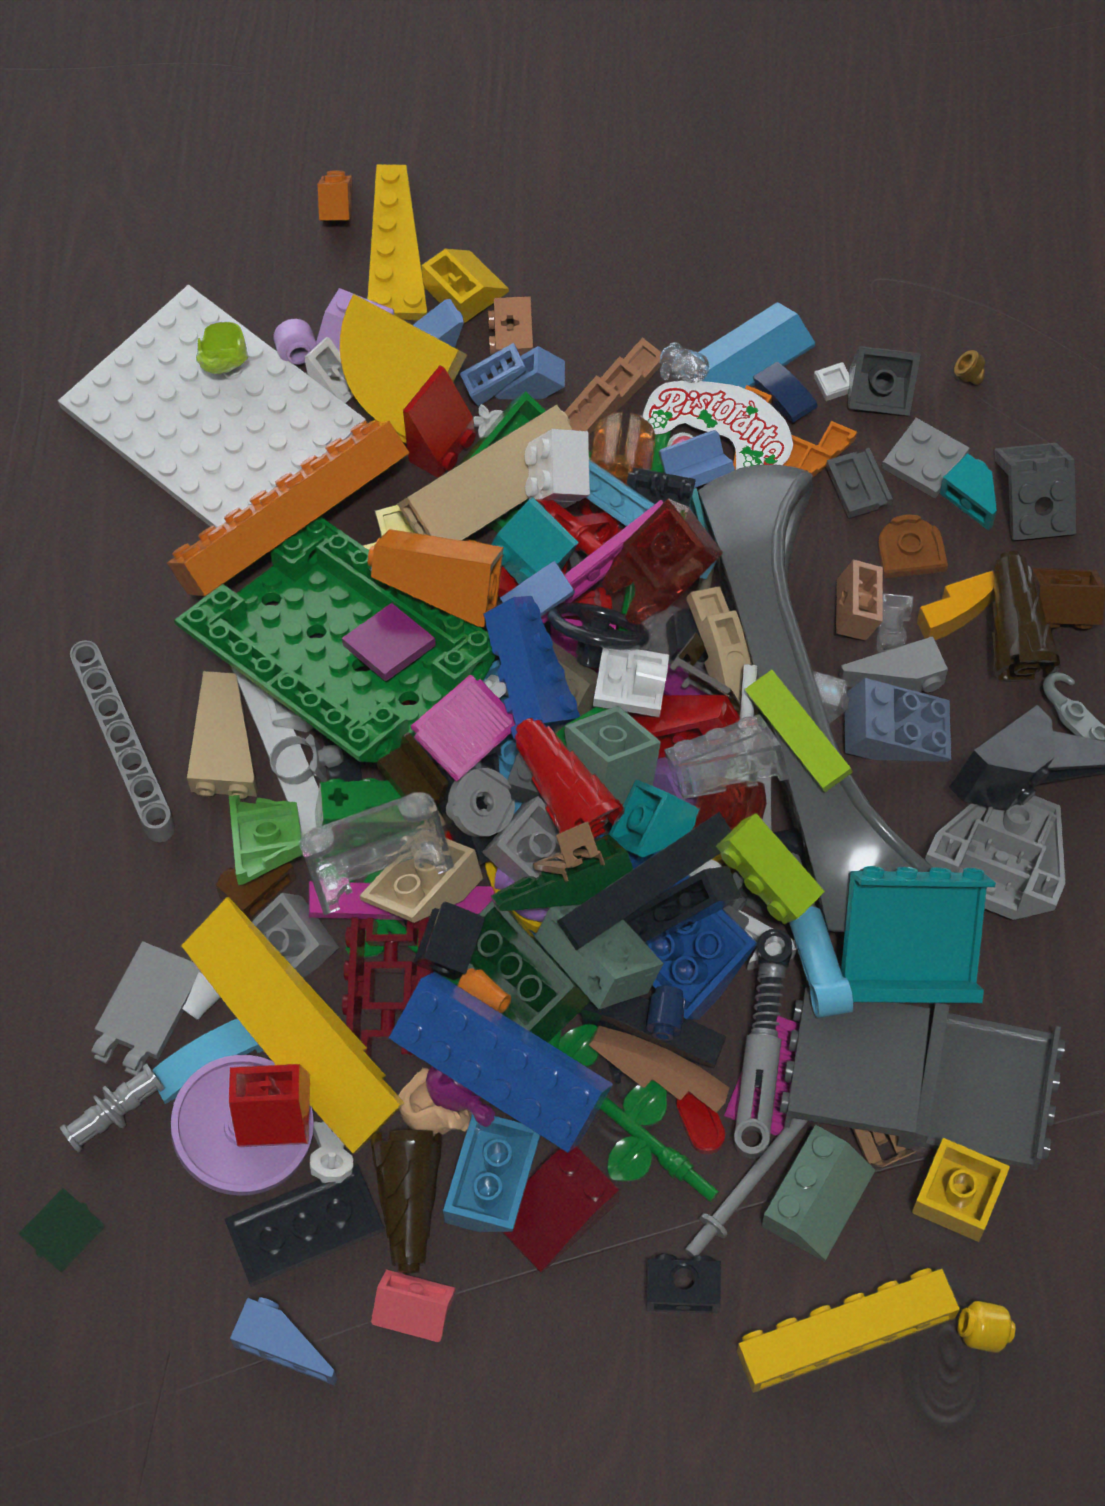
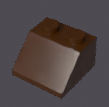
M1032 568L1037 595L1041 596L1047 624H1050L1051 628L1060 627L1061 624H1073L1074 627L1081 629L1093 628V625H1103L1105 585L1097 570Z

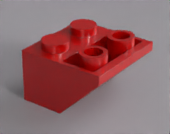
M300 1064L230 1067L229 1107L238 1147L308 1144L310 1074Z

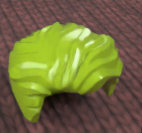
M217 322L205 328L202 340L198 338L196 361L204 371L213 374L227 373L238 368L248 359L242 329L236 323Z

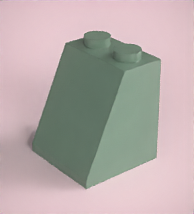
M616 706L565 725L568 750L575 752L592 775L595 773L613 796L620 800L622 805L636 779L653 786L661 741L622 708Z

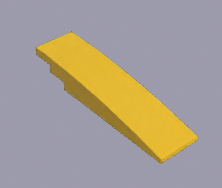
M226 897L181 945L211 986L274 1064H300L310 1074L309 1105L352 1153L358 1152L371 1139V1136L405 1104L383 1080L386 1075L364 1052L367 1047L229 897Z

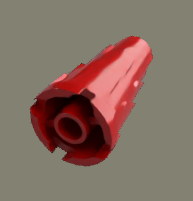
M528 718L516 727V747L533 775L531 779L547 805L545 808L559 833L588 821L593 838L595 839L606 831L603 826L608 820L613 826L621 818L625 809L620 800L613 796L595 773L592 775L573 750L571 752L549 726L546 727L541 720L534 721L533 718Z

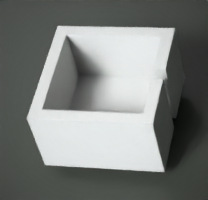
M551 429L528 443L525 450V463L528 465L529 477L526 480L525 491L526 495L529 496V500L532 497L534 499L554 500L561 507L566 508L590 495L588 431Z

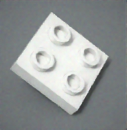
M603 648L593 706L609 709L619 706L626 712L659 717L669 655L638 649L613 650Z

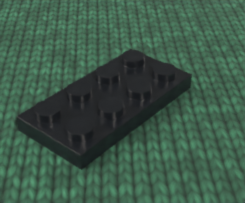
M358 1164L353 1166L352 1174L341 1183H323L320 1179L224 1219L250 1287L385 1232Z

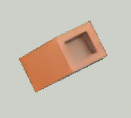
M339 170L327 171V175L322 176L317 184L319 221L349 220L352 208V175L345 176V171Z

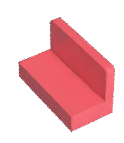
M386 1269L377 1287L371 1323L375 1326L440 1342L443 1336L446 1315L454 1299L455 1288Z

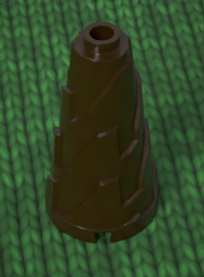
M1018 551L1004 552L1000 554V559L996 560L993 569L995 632L992 633L995 678L998 676V680L1007 682L1035 680L1034 673L1040 670L1043 672V677H1046L1058 671L1061 664L1051 626L1046 621L1041 596L1037 595L1031 567L1027 565L1026 557L1020 555Z
M393 1130L389 1131L390 1140L382 1141V1132L371 1136V1149L377 1174L378 1193L386 1225V1235L389 1238L392 1266L398 1267V1273H419L420 1266L426 1264L427 1240L430 1239V1224L437 1190L438 1166L441 1159L442 1134L438 1132L433 1137V1131Z

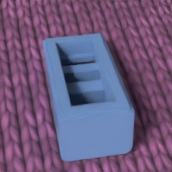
M512 343L461 372L460 375L470 397L479 406L492 398L527 369L516 345ZM510 357L512 358L515 366L509 368L508 363L506 361ZM501 365L504 372L499 374L497 367ZM492 372L493 378L489 380L487 375Z

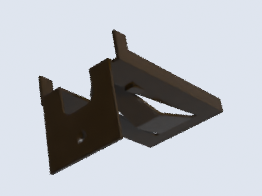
M695 633L669 668L674 671L678 666L684 668L683 671L688 677L681 686L685 689L691 684L708 695L727 694L736 712L739 713L741 704L732 689L694 667V664L706 650L702 640ZM686 654L690 656L689 663L682 660Z

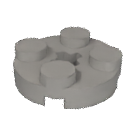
M493 769L469 770L457 782L454 781L452 784L446 813L456 826L467 835L487 837L499 833L508 826L514 815L515 800H511V794L508 790L512 788L507 779ZM483 794L485 796L484 803L488 806L487 809L479 810L476 798L481 797Z

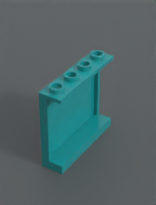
M865 866L863 871H851L841 973L843 978H847L850 984L853 1002L983 1003L984 989L977 984L986 891L987 887H995L996 882L984 874L983 870L977 868H964L963 873L951 872V870L941 867H932L930 872H918L917 869L912 867H897L896 871H884L883 868L876 866Z

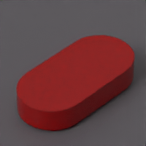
M689 1091L681 1100L677 1098V1113L692 1147L697 1152L705 1155L718 1152L725 1140V1129L718 1113Z

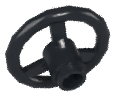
M578 602L561 603L552 608L547 616L548 621L555 630L578 641L575 651L578 655L577 662L587 667H600L603 648L636 650L646 646L649 642L650 633L641 622L629 615L598 605ZM579 616L583 622L582 626L573 625L562 617ZM611 622L629 631L615 630L609 624Z

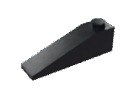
M729 866L703 869L656 896L623 920L648 945L718 912L742 897Z
M641 996L598 1009L590 1001L581 1010L583 1025L592 1024L597 1026V1028L602 1026L634 1035L666 1048L688 1061L715 1068L726 1040L725 1035L684 1017L682 1031L679 1036H675L669 1041L654 1038L652 1033L646 1029L650 1001Z

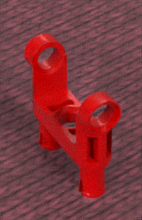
M587 498L580 500V510L583 516L576 517L554 500L535 499L579 542L574 550H582L588 556L623 530L619 528L620 521L600 507H598L596 513H593L589 507L590 500ZM648 542L635 554L637 556L646 554L651 547V543Z

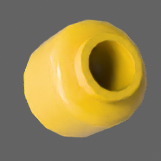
M974 1301L960 1313L958 1333L963 1337V1341L969 1348L999 1353L1005 1348L1007 1343L1012 1342L1015 1336V1323L1011 1321L1010 1313L1004 1306Z

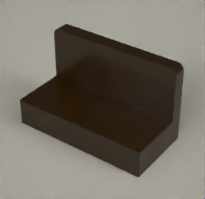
M409 732L402 735L400 747L378 760L377 767L416 817L444 801L448 787L447 779Z

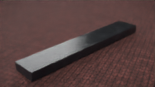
M718 812L557 920V923L575 950L580 949L720 854L721 852L716 845L732 830L720 812Z

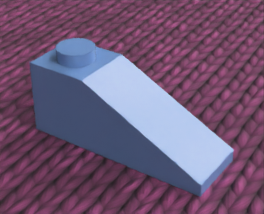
M259 1297L258 1302L247 1298L230 1337L233 1346L335 1386L337 1376L334 1369L286 1315L278 1309L279 1305L262 1297Z

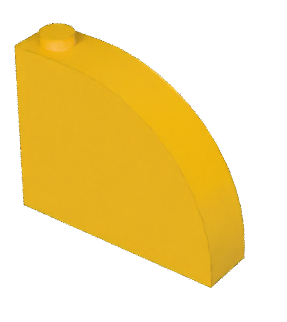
M353 294L345 311L340 332V359L343 373L352 394L366 412L379 422L390 421L402 442L406 443L403 409L439 365L446 369L454 382L467 354Z

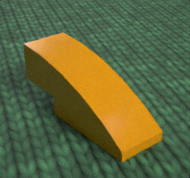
M993 570L947 585L944 588L942 600L921 606L917 624L924 638L933 636L934 640L945 637L978 616L995 599Z

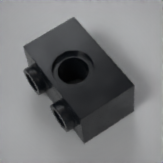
M668 1254L657 1255L655 1259H648L647 1311L719 1314L721 1301V1261H713V1258L710 1256H694L691 1260H677L676 1256ZM680 1276H687L693 1281L694 1285L689 1289L682 1290L676 1287L674 1280Z

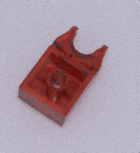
M667 499L623 543L624 548L614 558L601 585L605 590L608 589L614 593L634 583V599L631 601L625 617L630 623L638 625L651 616L666 610L723 554V551L688 506Z

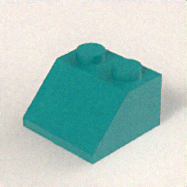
M532 497L498 532L491 545L504 547L502 566L515 578L518 584H521L553 561L562 570L579 542Z
M636 779L623 804L624 814L612 826L609 835L627 851L644 858L663 850L690 832L695 826L696 816L700 809L664 790Z

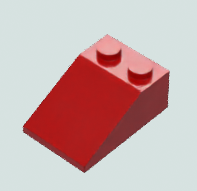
M439 365L403 409L407 450L409 451L408 460L437 478L441 477L446 470L450 471L455 466L458 455L464 448L467 449L471 446L476 436L474 417L446 369Z

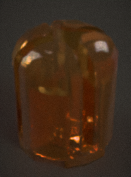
M613 412L602 418L596 425L590 460L614 477L622 478V482L629 486L627 484L628 473L633 471V467L651 471L656 435L650 422L641 415L630 413L624 455H620L623 412Z

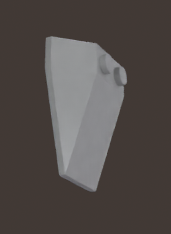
M1033 796L1024 805L1018 802L1008 810L971 803L936 833L925 859L931 866L947 868L951 872L963 873L964 868L983 870L984 874L996 882L995 887H987L985 909L1012 920L1054 911L1065 886L1060 805L1037 796Z

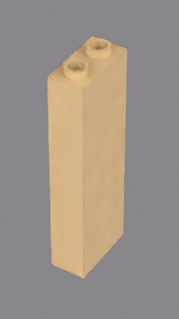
M555 405L399 502L397 505L414 532L463 540L528 499L529 496L526 495L525 491L526 480L529 477L528 465L525 463L526 447L529 442L551 429L572 430L568 416L560 410L558 405Z

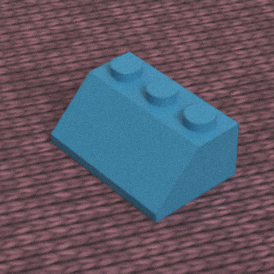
M472 1114L443 1209L445 1223L477 1232L513 1231L541 1135L522 1123L494 1116L495 1119L491 1125L484 1127L478 1124Z

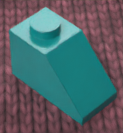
M967 453L943 477L940 494L989 531L993 527L997 511L993 474L983 461L975 459Z

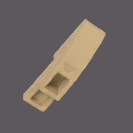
M720 586L690 592L686 599L709 656L704 662L710 677L731 688L741 704L744 664L752 665L738 614L736 610L729 611ZM754 704V716H756L758 714V708Z

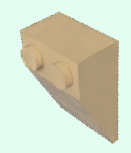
M421 829L361 893L360 899L415 923L430 916L432 909H440L441 904L445 901L451 904L463 901L483 879L476 852L472 848Z

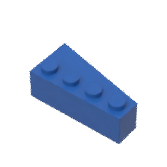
M513 597L484 613L492 651L495 655L499 656L501 662L499 669H497L499 681L506 684L509 698L504 700L507 713H513L515 726L511 727L513 739H515L517 734L516 727L528 718H533L534 721L541 720L546 727L549 726L555 732L580 717L577 701L570 692L565 679L564 669L558 662L552 647V639L546 632L540 617V609L536 602H534L533 597Z

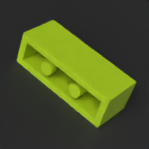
M757 813L743 819L716 845L721 852L723 861L729 867L739 872L745 879L746 887L752 893L759 895L768 905V912L776 920L782 921L783 924L798 919L825 892Z

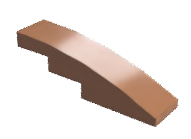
M642 337L624 359L619 356L601 378L596 375L567 408L565 413L570 420L572 430L588 431V435L620 409L667 360L666 356Z
M598 1026L595 1030L589 1046L643 1088L653 1079L679 1100L688 1091L691 1092L716 1113L725 1104L730 1087L696 1064L666 1048L634 1035Z

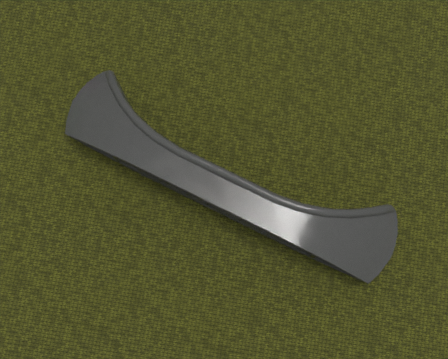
M777 464L739 468L714 479L698 490L711 543L722 550L716 563L729 610H736L752 665H757L756 680L772 669L841 755L830 729L791 602L788 586V572L793 546L802 517L813 492V475L803 469ZM759 710L770 750L776 751L778 755L775 767L793 827L797 828L801 837L803 859L807 871L825 891L817 901L828 931L845 932L851 871H863L865 866H876L883 868L884 871H896L897 867H912L917 869L918 872H930V868L933 866L917 854L889 827L870 805L851 774L827 792H824Z

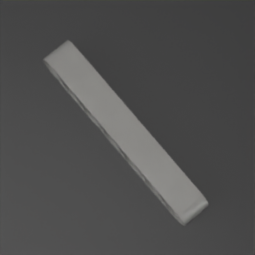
M79 641L71 648V661L143 829L150 840L154 842L167 841L174 834L175 825L160 786L98 646L92 641ZM85 659H93L89 663H82ZM97 685H104V687H102L101 689H93ZM109 711H117L112 716H104ZM120 738H128L127 741L123 743H115ZM140 764L136 770H127L131 765ZM143 792H152V794L148 797H139L140 794ZM156 819H165L160 825H151Z

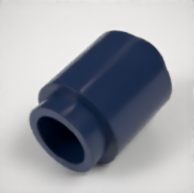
M663 985L658 986L655 993L651 995L646 1029L652 1033L654 1038L669 1041L681 1034L686 1003L681 989Z

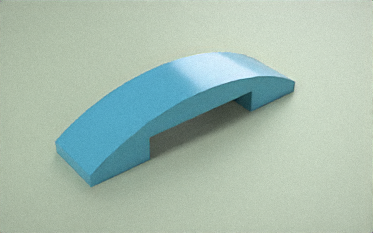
M238 1018L195 1039L157 1065L152 1071L165 1088L161 1092L158 1089V1092L166 1104L177 1097L188 1078L204 1065L227 1056L246 1055L253 1050L260 1053L263 1049Z

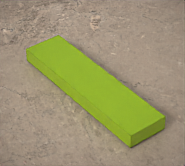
M772 669L745 688L746 694L824 792H827L853 773L851 767Z

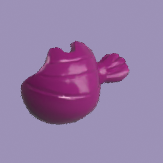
M433 1066L430 1067L426 1077V1088L436 1106H442L445 1109L457 1112L467 1109L474 1115L478 1124L484 1127L491 1125L495 1119V1112L491 1106L482 1104L480 1096Z

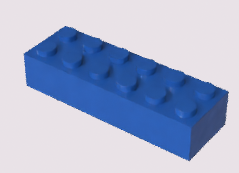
M436 972L420 979L389 1036L390 1040L566 1152H570L580 1144L613 1086L605 1078Z

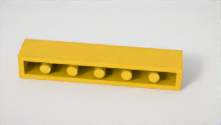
M931 1268L920 1270L911 1275L912 1280L901 1284H898L897 1280L890 1281L877 1288L878 1292L865 1297L864 1293H858L846 1298L843 1301L844 1305L831 1309L830 1305H825L811 1311V1317L800 1321H797L795 1317L778 1323L776 1330L763 1334L762 1330H757L743 1336V1342L738 1343L737 1354L752 1392L763 1390L955 1319L960 1309L943 1269L934 1272L931 1271Z

